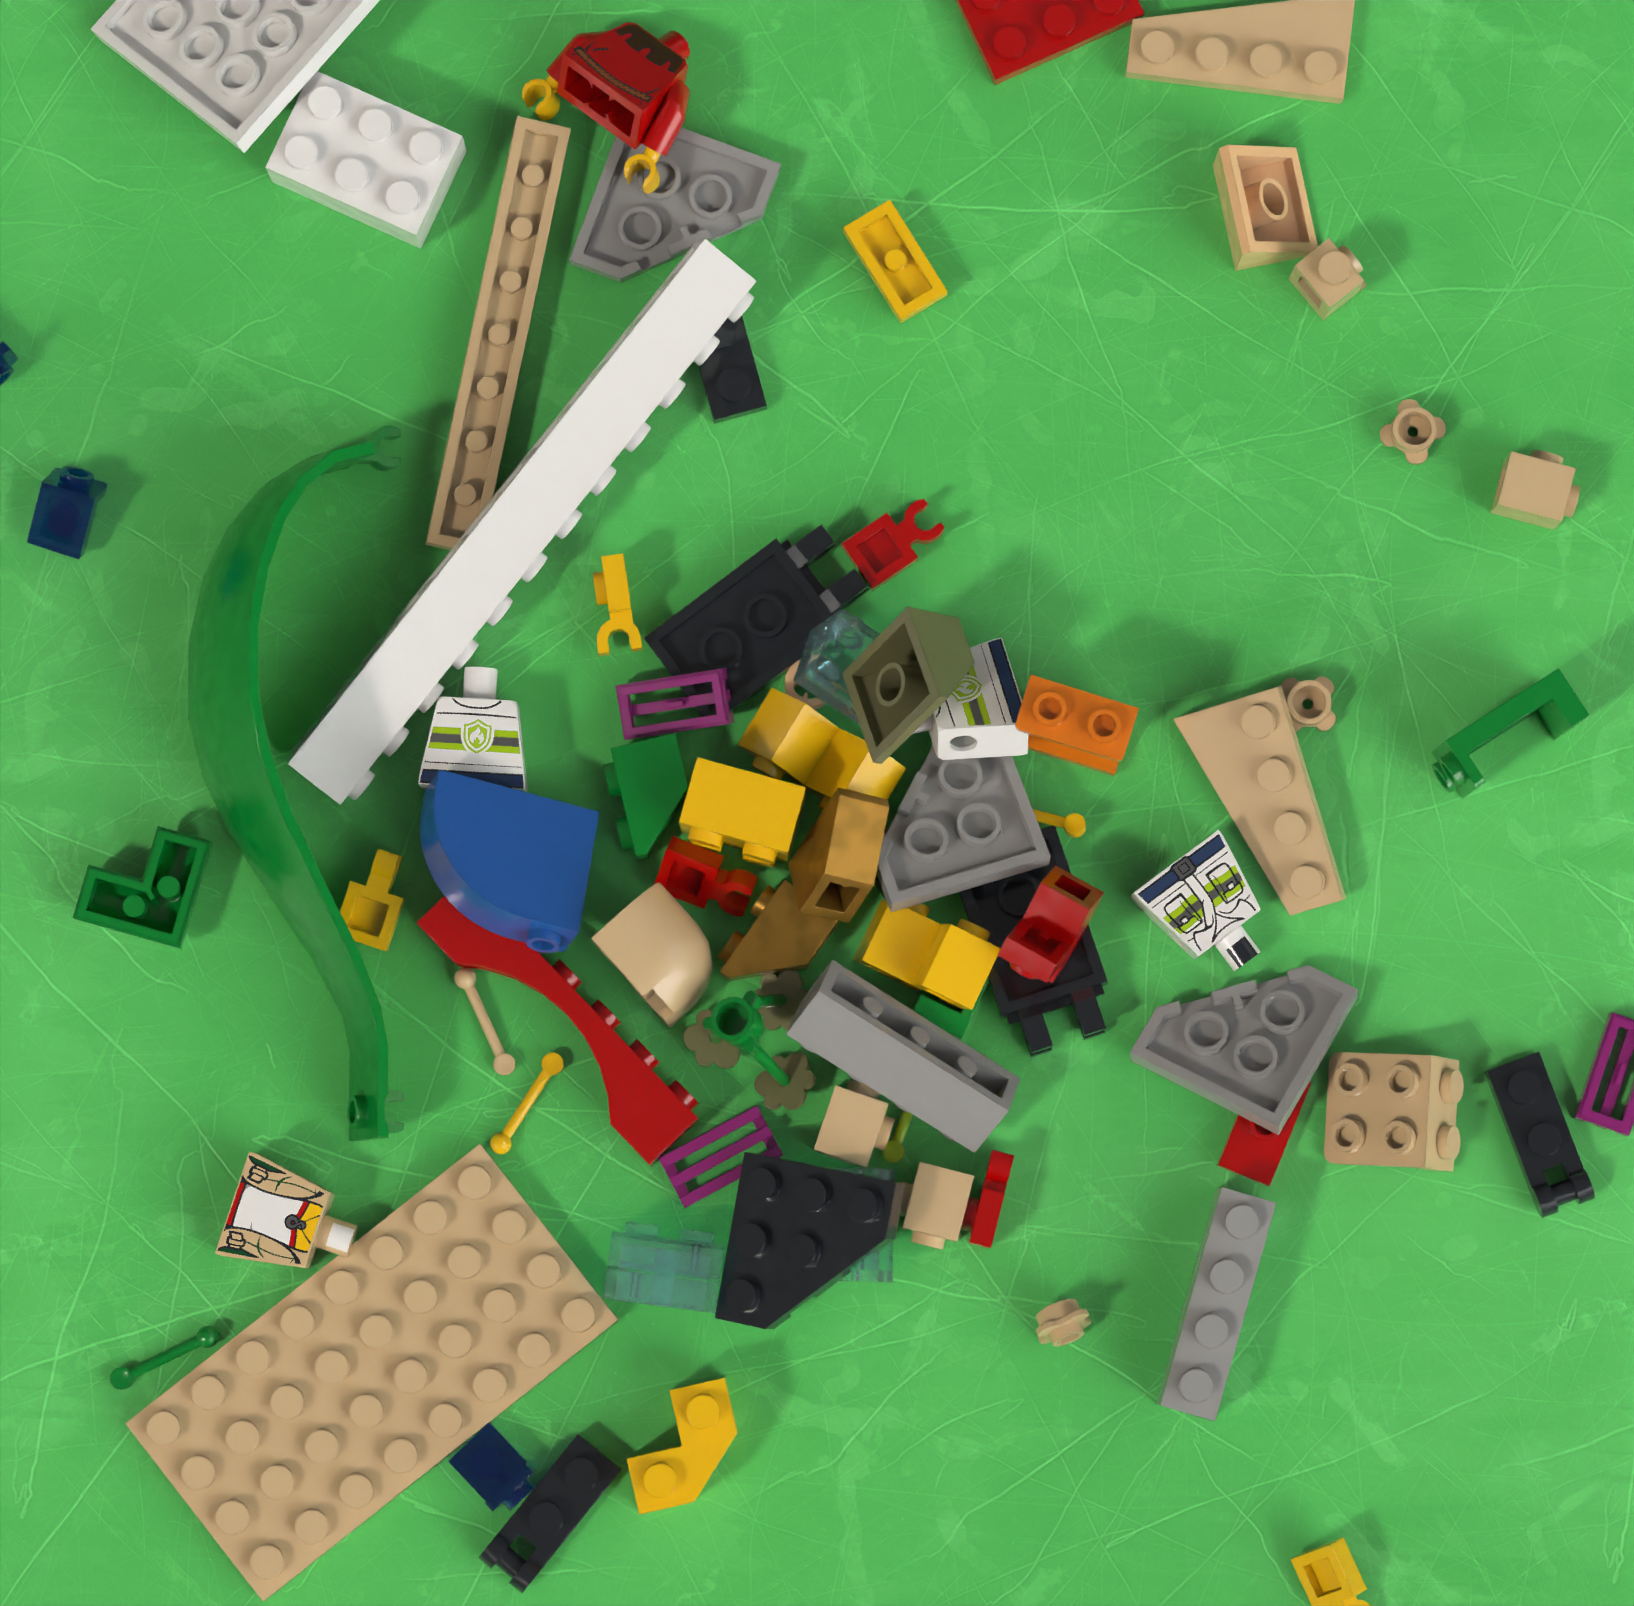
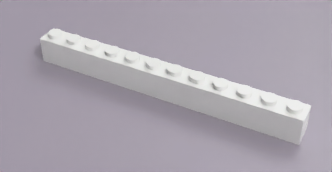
M697 239L454 547L448 552L285 758L288 765L340 805L347 796L355 801L364 792L375 776L369 768L382 752L390 757L403 743L409 734V730L404 727V724L415 710L418 709L425 713L438 699L444 689L438 682L452 665L459 670L469 660L479 645L473 640V637L485 622L494 626L504 616L513 603V600L507 596L520 578L528 583L538 573L548 558L542 551L555 535L562 540L573 529L582 516V513L576 508L589 491L595 496L602 492L617 471L611 466L616 457L624 448L630 453L637 448L651 429V426L645 422L658 405L666 409L672 404L686 385V383L679 379L693 361L698 366L702 365L718 346L720 340L714 336L717 330L727 318L734 323L747 310L754 300V296L748 292L756 283L753 277L708 240Z

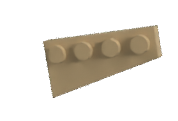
M1289 0L1133 19L1125 78L1341 104L1344 99L1355 0Z
M1282 686L1174 718V722L1289 915L1291 916L1346 899Z

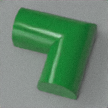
M158 826L142 879L88 864L73 919L182 949L213 842Z

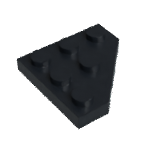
M744 1152L715 1318L762 1329H775L790 1318V1313L812 1297L821 1295L852 1272L851 1268L872 1252H879L895 1240L905 1183L758 1153Z

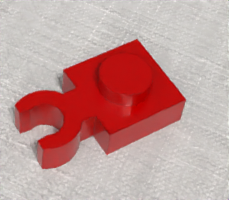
M925 499L913 502L907 508L904 520L899 524L895 525L888 513H885L841 543L842 549L872 592L918 561V556L911 548L912 545L916 542L920 544L932 543L943 534L945 527L941 522L930 530H921L916 526L915 517L928 508V503Z
M672 836L654 884L660 882L673 897L705 909L710 898L717 901L725 912L743 917L750 898L740 895L736 891L751 896L758 878L746 870H724L720 868L724 856Z
M996 1150L991 1151L979 1199L968 1198L961 1226L962 1230L970 1231L969 1244L988 1249L992 1247L1014 1155Z

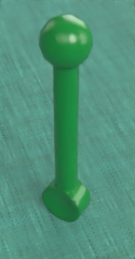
M204 1326L199 1329L196 1337L132 1368H116L110 1375V1382L116 1389H127L133 1384L135 1378L198 1347H213L218 1342V1332L212 1326Z

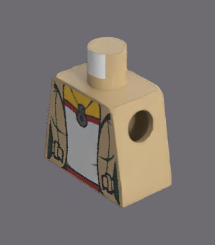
M249 1151L215 1254L310 1269L317 1248L348 1257L358 1225L328 1216L334 1199V1193L262 1155Z

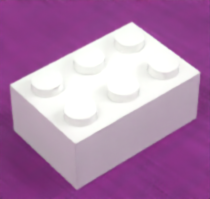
M317 71L304 85L265 168L273 183L421 249L467 150L463 136Z

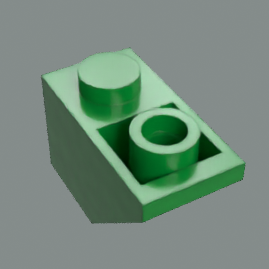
M676 733L610 748L613 762L603 764L610 797L621 795L626 816L616 818L623 851L634 848L637 861L649 859L686 799L688 784Z

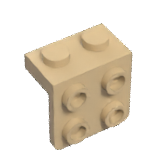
M1337 1052L1333 1054L1329 1060L1324 1141L1325 1159L1333 1164L1410 1167L1430 1171L1453 1172L1454 1159L1458 1156L1460 1150V1133L1456 1127L1457 1103L1462 1098L1464 1088L1463 1077L1459 1071V1060L1433 1055Z

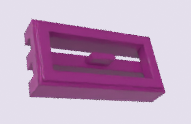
M726 668L615 685L624 740L735 723L734 714L730 712L729 701H731L730 690L726 689L725 679H728ZM712 682L713 692L635 705L631 704L630 694ZM714 703L716 706L717 714L637 727H635L634 716Z
M1613 1012L1608 1014L1573 1117L1583 1122L1595 1124V1126L1615 1131V1133L1623 1136L1630 1135L1634 1123V1079L1620 1120L1611 1118V1114L1634 1050L1633 1019ZM1620 1027L1627 1031L1599 1113L1592 1111L1591 1108Z
M755 1106L658 1159L684 1208H687L739 1180L742 1165L690 1193L685 1182L762 1141L768 1151L762 1153L763 1155L780 1158L783 1156V1153L759 1108ZM751 1122L754 1123L757 1129L756 1132L682 1172H678L674 1165L676 1162Z

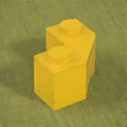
M771 688L737 744L755 757L751 764L755 770L767 777L781 780L784 776L795 784L806 787L807 791L822 799L818 806L822 810H824L838 787L888 800L906 770L904 766L890 756L882 764L873 763L864 739L838 728L806 703L774 688Z
M881 900L853 960L917 991L923 989L946 1003L961 1009L972 1010L1001 949L987 942L991 933L964 919H960L957 926L937 923L927 918L930 908L922 903L890 912L887 901Z
M726 1377L669 1390L681 1445L627 1458L639 1515L692 1503L697 1499L738 1433Z

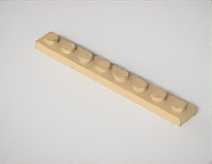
M517 116L515 120L425 545L451 550L494 495L571 128Z

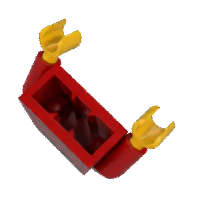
M626 22L611 30L579 33L570 40L546 69L549 75L545 80L533 79L524 85L522 98L527 107L530 108L539 98L545 96L543 101L538 103L535 113L540 120L547 121L555 117L559 111L560 100L555 94L557 91L560 96L634 150L641 144L645 145L646 148L643 154H636L625 162L624 175L628 184H630L638 170H650V174L643 184L644 193L649 194L655 191L660 182V174L656 163L661 154L667 156L685 121L690 97V90L685 84L688 70L686 59L690 55V48L686 39L676 31H669L657 39L638 24Z

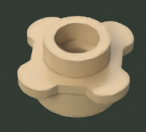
M1406 399L1398 405V415L1393 422L1384 425L1380 430V440L1384 446H1394L1403 452L1408 463L1418 465L1425 462L1428 458L1427 450L1433 441L1444 436L1446 426L1441 418L1433 417L1430 412L1420 408L1416 400ZM1415 427L1418 431L1417 436H1409L1408 428Z
M1320 676L1315 680L1299 682L1296 678H1288L1282 682L1280 686H1282L1295 732L1299 731L1301 727H1316L1320 731H1327L1334 725L1336 716L1331 711V694L1334 692V685L1331 680ZM1305 699L1312 701L1313 706L1311 709L1303 708L1302 702Z
M1065 1299L1043 1308L1035 1316L1039 1325L1035 1331L1037 1336H1039L1040 1344L1052 1342L1053 1346L1059 1347L1081 1338L1084 1335L1083 1329L1091 1324L1087 1309H1080L1076 1299Z

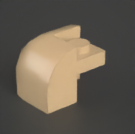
M660 882L654 884L634 899L591 938L593 943L623 974L636 992L669 1028L688 1013L708 989L713 969L709 942L697 922Z

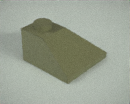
M907 606L842 673L873 763L882 764L949 698L975 663L959 618Z

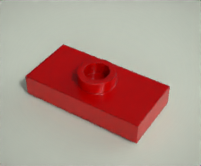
M1311 1082L1308 1083L1279 1135L1237 1114L1216 1166L1269 1187Z

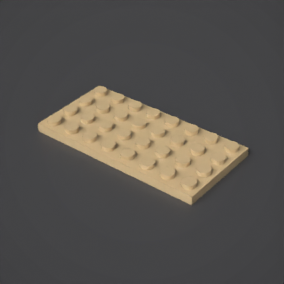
M479 1144L351 1245L348 1257L341 1255L335 1257L125 1424L260 1599L265 1601L619 1319L488 1152Z

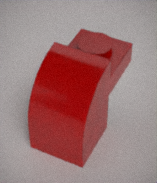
M1055 865L1041 881L1022 920L1006 937L998 956L1010 962L1011 968L1026 978L1040 979L1046 983L1048 981L1053 983L1079 942L1104 892Z

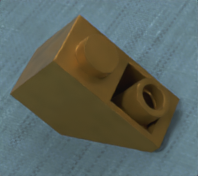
M839 787L836 789L788 864L799 912L847 923L850 922L875 883L889 811L887 799Z
M786 880L783 881L778 890L768 885L750 911V913L758 917L745 936L736 931L719 954L718 958L725 962L720 971L721 976L729 981L763 976L769 973H781L784 970L808 968L839 921L799 912L794 887Z

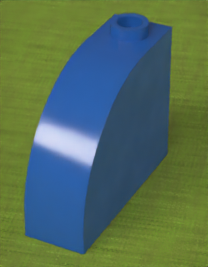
M439 769L425 790L420 819V839L427 867L435 883L448 901L469 920L482 928L500 936L525 942L530 949L538 952H565L579 933L599 811Z

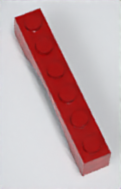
M445 896L416 922L458 967L487 970L515 979L544 995L570 1018L585 1037L599 1064L608 1095L610 1125L650 1166L699 1121L698 1117L691 1111L698 1104L697 1100L676 1079L667 1086L652 1071L660 1062L638 1039L628 1046L620 1038L614 1029L621 1022L599 999L590 1006L575 991L582 984V981L560 959L551 966L537 951L530 949L525 942L497 935L472 922L459 912Z

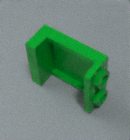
M1560 669L1552 672L1448 738L1432 752L1437 760L1436 763L1432 764V769L1447 792L1451 793L1456 790L1463 799L1484 784L1485 779L1470 758V754L1533 714L1537 713L1554 740L1590 716Z

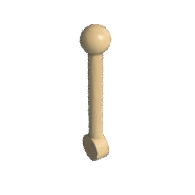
M467 967L460 968L455 973V983L459 988L465 990L494 1053V1069L500 1075H509L515 1069V1059L510 1054L505 1053L474 985L476 982L475 972Z

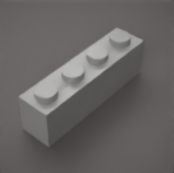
M834 960L829 963L800 1001L786 1035L799 1042L806 1050L820 1055L845 1071L852 1079L866 1084L893 1101L903 1111L912 1113L939 1130L949 1140L958 1142L974 1153L1008 1113L1020 1078Z
M1224 1187L1216 1189L1160 1387L1157 1405L1208 1420H1216L1274 1213L1275 1202Z

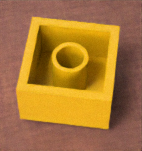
M697 757L679 820L681 833L688 835L687 839H689L690 843L712 852L721 853L723 845L731 846L742 850L743 860L774 868L776 860L789 861L806 800V787Z

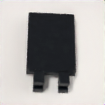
M820 525L793 546L788 539L782 544L777 539H774L644 637V639L671 676L726 668L728 679H725L726 689L730 690L731 701H729L730 712H733L789 670L795 662L805 658L843 629L841 623L847 619L841 610L851 605L870 589L855 568L829 588L824 589L808 566L816 563L837 545L824 527ZM712 682L680 686L686 696L713 692ZM715 703L695 706L701 716L717 714Z
M1053 825L1040 829L1051 855L1049 865L959 892L968 921L991 933L987 942L999 948L1002 947L1006 937L1022 920L1041 881L1055 865L1071 874L1056 827ZM1089 924L1053 983L1049 981L1046 983L1040 979L1026 978L1015 972L1011 968L1010 962L997 956L988 977L990 978L989 983L1001 1019L1007 1017L1009 1025L1020 1022L1031 1057L1052 1051L1053 1044L1043 1014L1069 1005H1073L1083 1040L1105 1034L1106 1026L1096 997L1105 994L1102 986L1107 985L1108 981Z

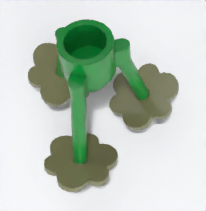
M784 970L779 975L775 973L764 974L761 978L762 988L757 989L755 992L752 990L746 992L743 999L728 997L721 1000L714 1007L713 1011L701 1010L696 1016L697 1024L689 1026L683 1035L684 1044L689 1050L696 1052L695 1059L703 1067H708L715 1063L722 1069H729L734 1067L739 1061L740 1053L738 1049L744 1048L745 1051L751 1054L766 1070L756 1077L754 1088L759 1095L764 1097V1104L770 1110H777L782 1105L788 1110L800 1108L806 1100V1090L812 1088L816 1081L815 1075L809 1071V1059L803 1053H792L786 1059L782 1056L771 1058L757 1041L763 1031V1024L768 1030H777L781 1026L783 1029L788 1030L800 1001L808 992L802 989L803 979L797 971Z

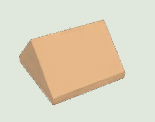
M1225 145L1220 147L1213 163V170L1235 271L1303 258L1316 249L1318 244L1297 148Z

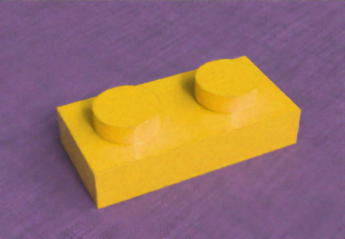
M890 199L843 227L844 235L900 324L947 296V289Z

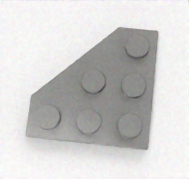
M681 128L667 156L661 154L656 163L660 174L658 187L654 192L645 194L643 184L650 174V170H638L634 174L632 182L628 184L624 175V166L630 157L636 154H643L646 146L641 144L634 150L621 139L615 137L571 253L570 265L623 283L686 254L697 239H706L711 243L753 224L764 216L781 170V163Z
M932 743V748L920 771L915 775L898 807V813L883 837L876 874L890 912L1049 865L1051 855L1013 757L942 760L936 756Z
M1307 965L1287 971V976L1257 984L1255 980L1212 991L1210 997L1181 1005L1179 1001L1158 1006L1130 1051V1059L1132 1062L1279 1135L1358 999V989Z

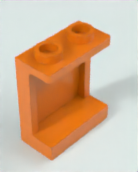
M1030 675L1015 728L1020 732L1028 734V750L1114 776L1119 761L1124 758L1139 708Z

